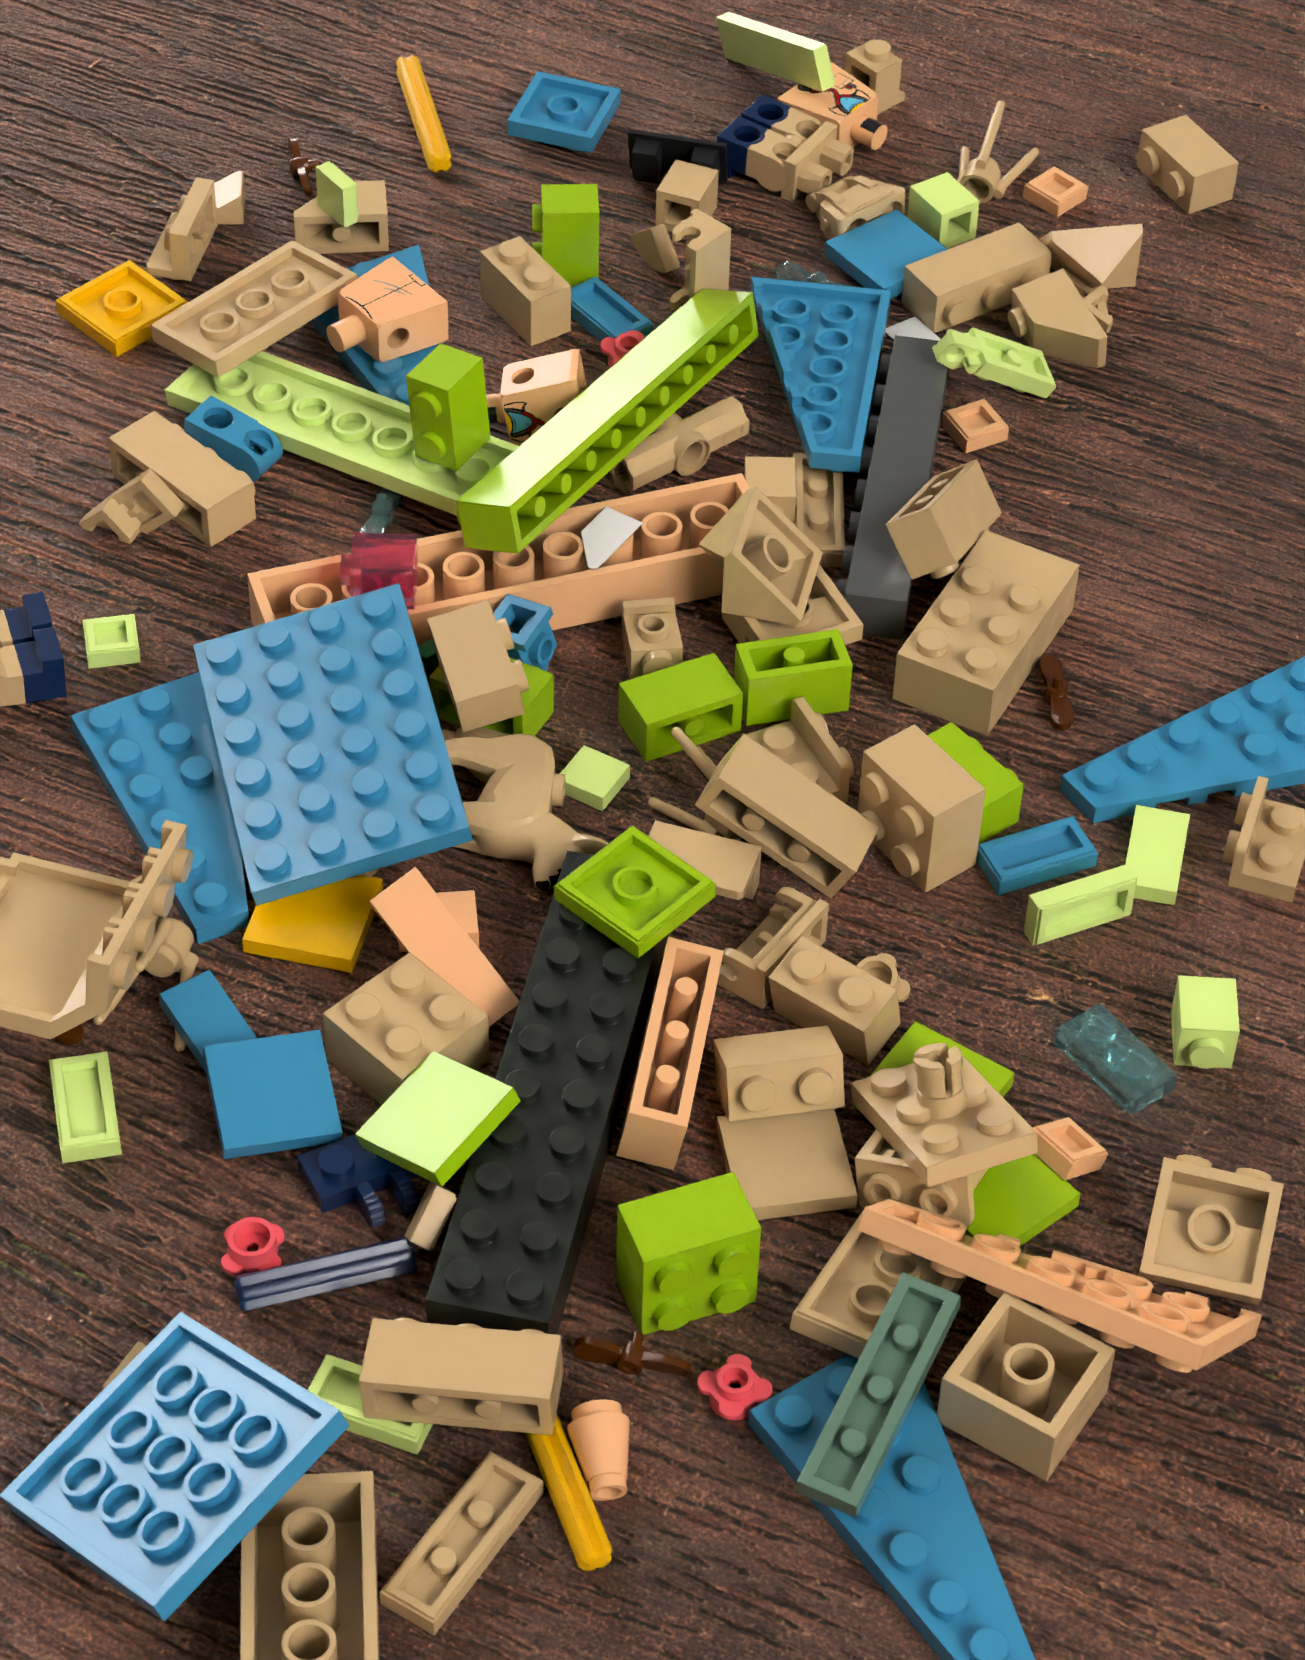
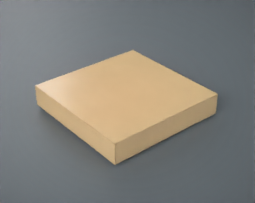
M835 1109L729 1122L726 1115L717 1116V1133L727 1173H735L757 1220L856 1208L858 1194Z

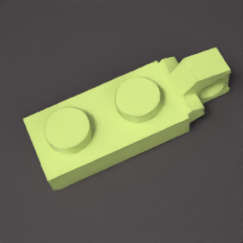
M973 327L968 333H962L949 328L943 338L932 347L937 362L952 370L964 367L969 374L974 373V375L984 381L991 380L1012 387L1018 392H1027L1045 399L1056 389L1055 381L1042 351Z

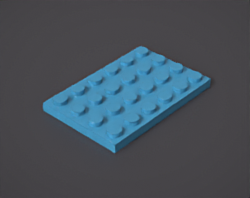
M399 583L193 645L247 878L256 906L473 840Z

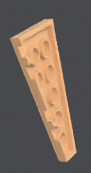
M891 1199L864 1207L858 1231L877 1238L876 1245L887 1252L903 1256L914 1253L930 1260V1267L942 1275L953 1278H965L967 1275L986 1283L985 1290L995 1297L1000 1298L1005 1291L1019 1299L1022 1298L1041 1306L1042 1311L1068 1325H1075L1077 1322L1099 1330L1098 1337L1108 1344L1127 1349L1138 1346L1155 1353L1156 1362L1178 1372L1189 1373L1192 1372V1369L1197 1371L1255 1338L1262 1314L1241 1308L1237 1318L1212 1312L1207 1305V1297L1188 1291L1185 1294L1164 1292L1162 1296L1152 1293L1154 1285L1146 1278L1053 1250L1051 1258L1028 1255L1021 1252L1019 1247L1020 1239L1001 1233L998 1236L975 1234L973 1237L964 1235L966 1226L959 1220Z

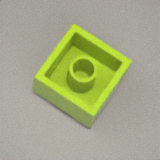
M734 1172L617 1205L616 1281L637 1328L643 1335L660 1330H676L690 1321L717 1313H733L747 1304L756 1302L761 1226Z

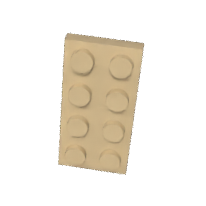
M291 240L151 324L153 341L219 378L291 332L301 328L325 311L338 305L340 290L356 280L358 274Z

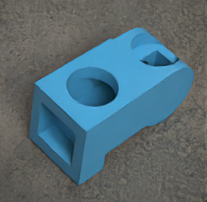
M212 395L184 419V431L186 434L204 447L213 449L221 459L238 471L245 472L253 482L257 481L282 457V444L270 429Z

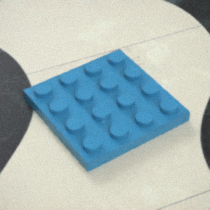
M180 1312L0 1494V1497L13 1513L165 1622L349 1427V1424L340 1410Z

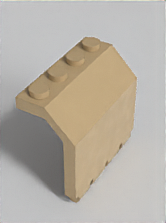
M165 820L161 831V849L149 848L147 855L143 859L142 875L131 881L14 852L9 859L0 857V1027L51 1040L107 1011L119 989H128L134 975L136 957L139 952L147 953L150 949L158 917H167L173 903L177 882L185 883L189 876L193 862V851L186 849L187 825Z

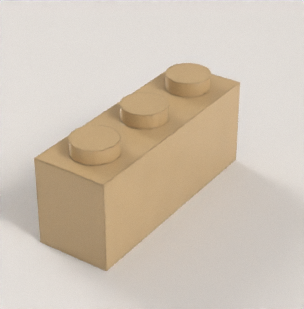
M1018 222L906 265L904 268L901 303L933 333H937L1011 304L1013 288L1050 273L1052 251Z
M156 411L151 412L108 438L113 476L123 484H126L151 468L185 504L172 520L210 548L256 520L254 498L256 490L251 478L245 472L238 471L221 459L213 449L204 447L186 434L178 424H172Z
M976 459L933 476L886 523V527L911 580L926 574H930L932 579H938L954 572L960 567L958 561L970 553L974 543L980 539L985 530L990 531L989 527L1002 512Z
M745 734L739 738L721 759L695 803L696 807L750 844L762 846L761 851L829 898H832L857 872L880 828L862 816L857 810L846 805L817 785L812 779L804 776Z
M372 1318L359 1378L364 1418L553 1435L564 1372L561 1335L546 1334L535 1329L520 1331L489 1329L470 1323L444 1325L422 1323L411 1318H398L395 1320Z

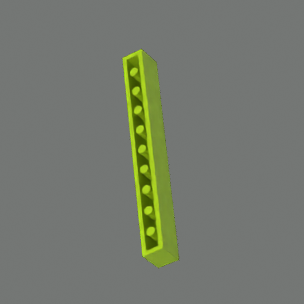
M702 288L457 499V520L461 525L465 547L519 554L759 337L753 292Z

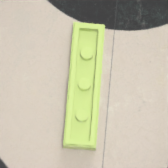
M730 12L716 17L727 59L821 92L835 86L826 44Z

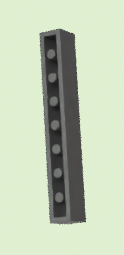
M895 335L892 354H882L879 382L886 383V385H876L873 413L880 414V416L870 415L867 444L874 445V447L864 446L861 464V476L868 478L867 480L858 479L854 508L861 509V512L852 511L849 523L848 541L855 542V545H845L841 575L848 576V580L838 579L837 589L864 624V635L902 640L904 638L914 579L911 580L886 527V523L932 477L950 368L937 362L932 347L939 342L938 340Z

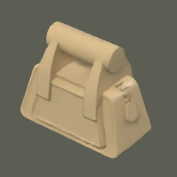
M848 176L807 195L806 204L811 212L816 213L820 221L821 231L830 240L894 210H898L905 215V188L870 180L863 176Z

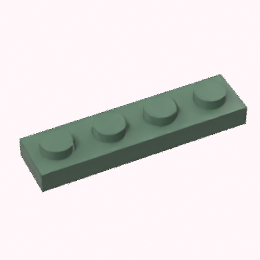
M902 1272L797 1480V1493L857 1518L960 1309L961 1295Z

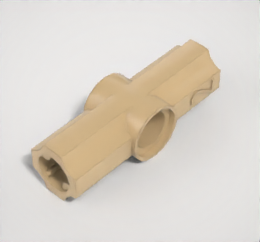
M733 396L722 399L683 419L678 414L673 413L609 471L613 477L614 484L623 493H627L674 470L681 476L693 475L706 464L711 452L749 434L750 420L744 412L743 405Z

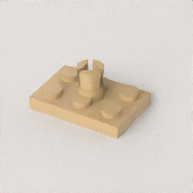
M934 1043L923 1046L914 1053V1063L896 1069H882L870 1077L850 1082L853 1104L927 1187L1038 1153L1037 1132L962 1056L960 1049L956 1046H953L950 1050H948L947 1043Z

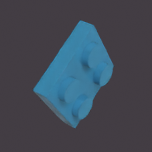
M537 71L507 120V135L524 138L530 142H542L561 146L572 151L592 153L621 104V89Z

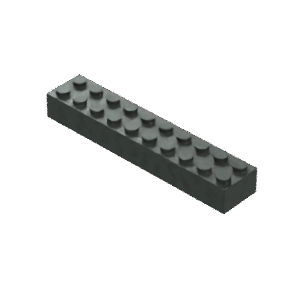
M567 851L558 882L593 855ZM553 894L496 1075V1080L514 1088L521 1102L471 1155L427 1294V1323L444 1325L470 1323L489 1329L511 1331L535 1329L546 1334H558L647 1018L656 975L667 938L670 934L638 959L554 900Z

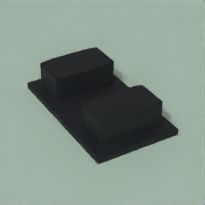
M628 129L630 168L632 169L635 181L657 184L660 173L667 174L674 161L679 160L719 170L718 181L727 183V143Z

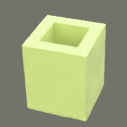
M946 172L910 186L907 218L948 249L976 238L980 201Z
M1178 975L1171 1009L1174 1065L1195 1066L1205 1069L1232 1068L1240 1033L1236 979Z

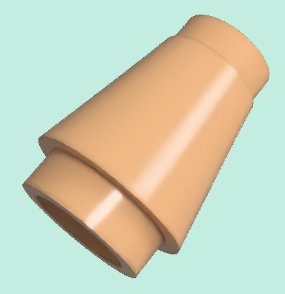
M600 1399L582 1403L572 1410V1422L567 1426V1431L585 1483L593 1500L608 1501L618 1499L628 1491L626 1481L628 1476L630 1419L622 1413L621 1404L617 1401Z

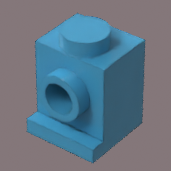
M510 594L505 596L494 611V616L496 620L506 618L508 626L512 625L514 633L511 632L514 649L507 650L509 657L516 660L520 659L521 662L536 666L541 670H548L549 661L557 647V642L549 624V619L553 615L551 607Z

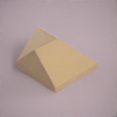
M1142 224L1051 231L1038 239L1052 251L1051 268L1056 271L1062 268L1068 270L1094 290L1100 286H1107L1108 289L1135 286L1143 237Z
M754 485L744 492L698 545L723 568L722 613L796 625L802 621L823 553Z

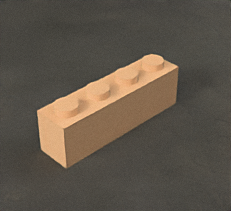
M672 937L667 938L653 987L616 1156L674 1170L689 1123L723 950Z

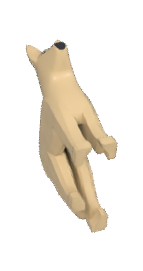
M461 727L456 732L442 729L451 764L466 767L476 778L486 784L477 801L463 802L473 840L453 846L454 848L470 850L496 858L531 863L533 865L532 874L535 887L546 891L557 884L567 851L592 855L609 844L600 838L578 833L567 823L552 814L553 806L563 807L566 775L555 773V759L552 747L535 735L522 733L506 734L485 727L464 733Z

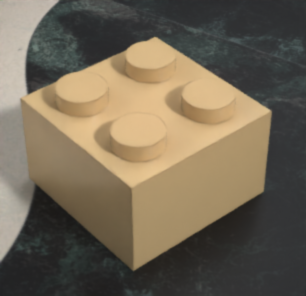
M915 724L864 750L858 812L880 827L871 844H874L893 862L896 870L902 876L909 877L925 893L975 866L986 789Z
M410 952L323 1013L326 1059L381 1105L432 1051L474 1070H478L490 1061L489 1016Z
M1004 1291L942 1377L937 1409L940 1424L1047 1481L1106 1395L1116 1349Z

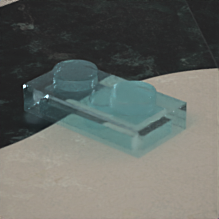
M1101 1003L1071 1019L1056 1030L1054 1043L1130 1116L1170 1093L1175 1088L1177 1074Z

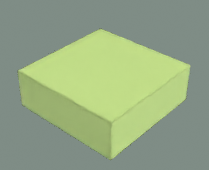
M330 161L316 166L318 206L344 228L357 223V183Z
M135 614L82 620L89 669L141 663Z
M583 745L560 773L566 775L565 795L603 811L630 779V765Z

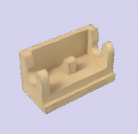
M697 208L692 210L690 217L677 224L672 231L673 242L682 240L686 236L685 285L671 296L670 310L679 308L681 304L689 301L702 288L729 290L731 228Z
M782 887L776 893V897L782 902L793 906L797 912L795 913L788 907L775 903L769 910V915L736 950L725 948L722 957L724 963L720 967L717 985L764 1009L772 1000L769 976L798 939L804 936L820 946L826 941L829 903L822 899L816 901L793 888Z

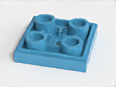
M894 210L826 241L824 255L863 287L891 290V299H894L902 294L904 268L906 265L948 249L900 211Z
M320 1030L206 1045L203 1047V1060L223 1159L325 1145L342 1139L343 1132Z

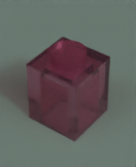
M354 532L351 554H342L340 564L341 585L350 586V597L399 583L407 609L415 610L418 582L417 535Z

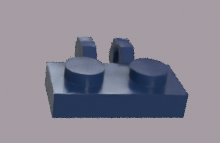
M355 1134L297 1156L298 1171L322 1214L354 1201L368 1226L373 1229L385 1224L384 1208L375 1193L387 1188L390 1190L398 1207L403 1211V1214L408 1215L416 1212L419 1206L418 1195L412 1182H410V1179L419 1175L364 1149Z

